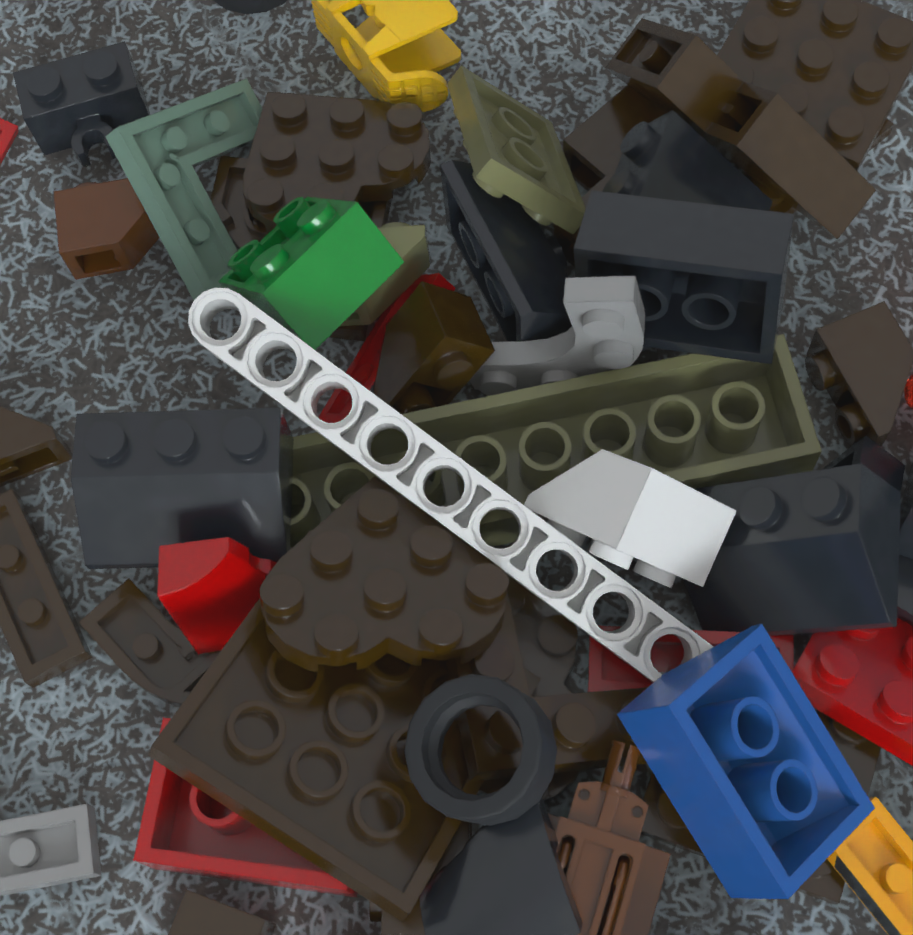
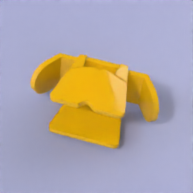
M449 0L311 1L318 30L334 47L335 53L375 99L394 104L410 102L416 104L422 112L433 110L446 101L448 97L447 82L443 76L436 72L458 63L462 57L461 50L441 29L456 22L458 19V11ZM361 4L369 17L355 29L342 13Z

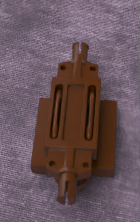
M612 740V748L602 782L578 783L568 818L558 817L549 813L548 815L559 842L556 852L583 922L581 933L577 935H648L671 853L639 842L649 807L636 794L630 792L640 751L637 747L630 745L623 770L619 772L618 768L626 743Z

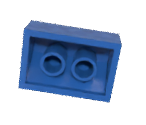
M763 624L751 626L666 672L617 713L730 898L789 899L875 809Z

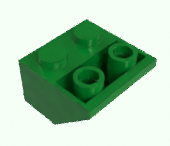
M298 197L286 204L276 214L273 221L277 226L260 242L253 240L245 244L231 257L228 262L231 270L218 282L223 288L239 293L316 350L404 261L358 202Z

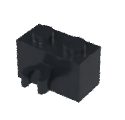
M125 41L13 72L23 119L44 156L73 148L81 165L87 167L91 165L88 156L89 149L95 144L104 143L112 158L115 159L116 156L105 136L119 126L150 115L142 81Z

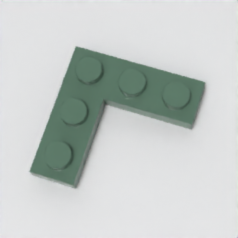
M247 78L119 126L105 136L193 300L204 291L212 288H222L218 281L231 270L228 262L237 252L194 167L253 143L262 107Z

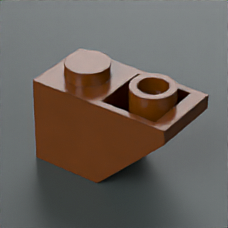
M128 178L102 183L85 182L74 188L53 191L59 254L75 280L134 269L160 238Z

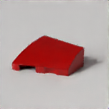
M230 537L159 546L157 597L197 654L221 651L260 599L261 584L276 565V562L253 556L249 552L248 547Z

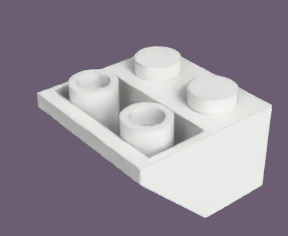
M604 449L530 493L524 504L529 510L548 518V524L579 547H582L586 536L592 538L587 550L599 558L627 570L633 558H637V563L633 569L634 572L669 588L672 587L676 576L699 586H704L736 514V510L651 467Z

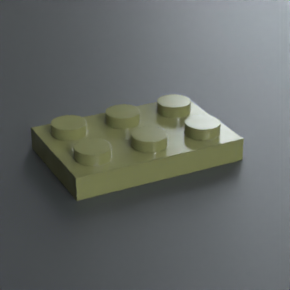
M461 65L447 85L454 105V115L458 119L464 138L463 145L468 152L474 171L472 175L476 183L494 197L501 198L505 194L517 201L540 224L549 226L553 222L574 234L581 226L586 208L552 122Z

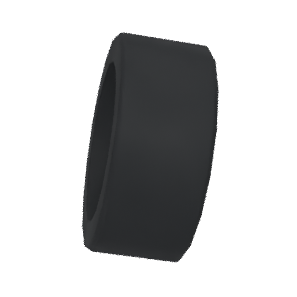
M470 674L444 682L423 699L409 722L404 751L409 778L426 803L447 817L491 826L519 818L540 801L554 775L557 745L551 721L535 699L497 677ZM483 705L497 707L511 716L520 729L523 747L520 765L510 782L496 792L480 796L467 794L452 785L444 772L441 755L445 735L454 720L466 710Z

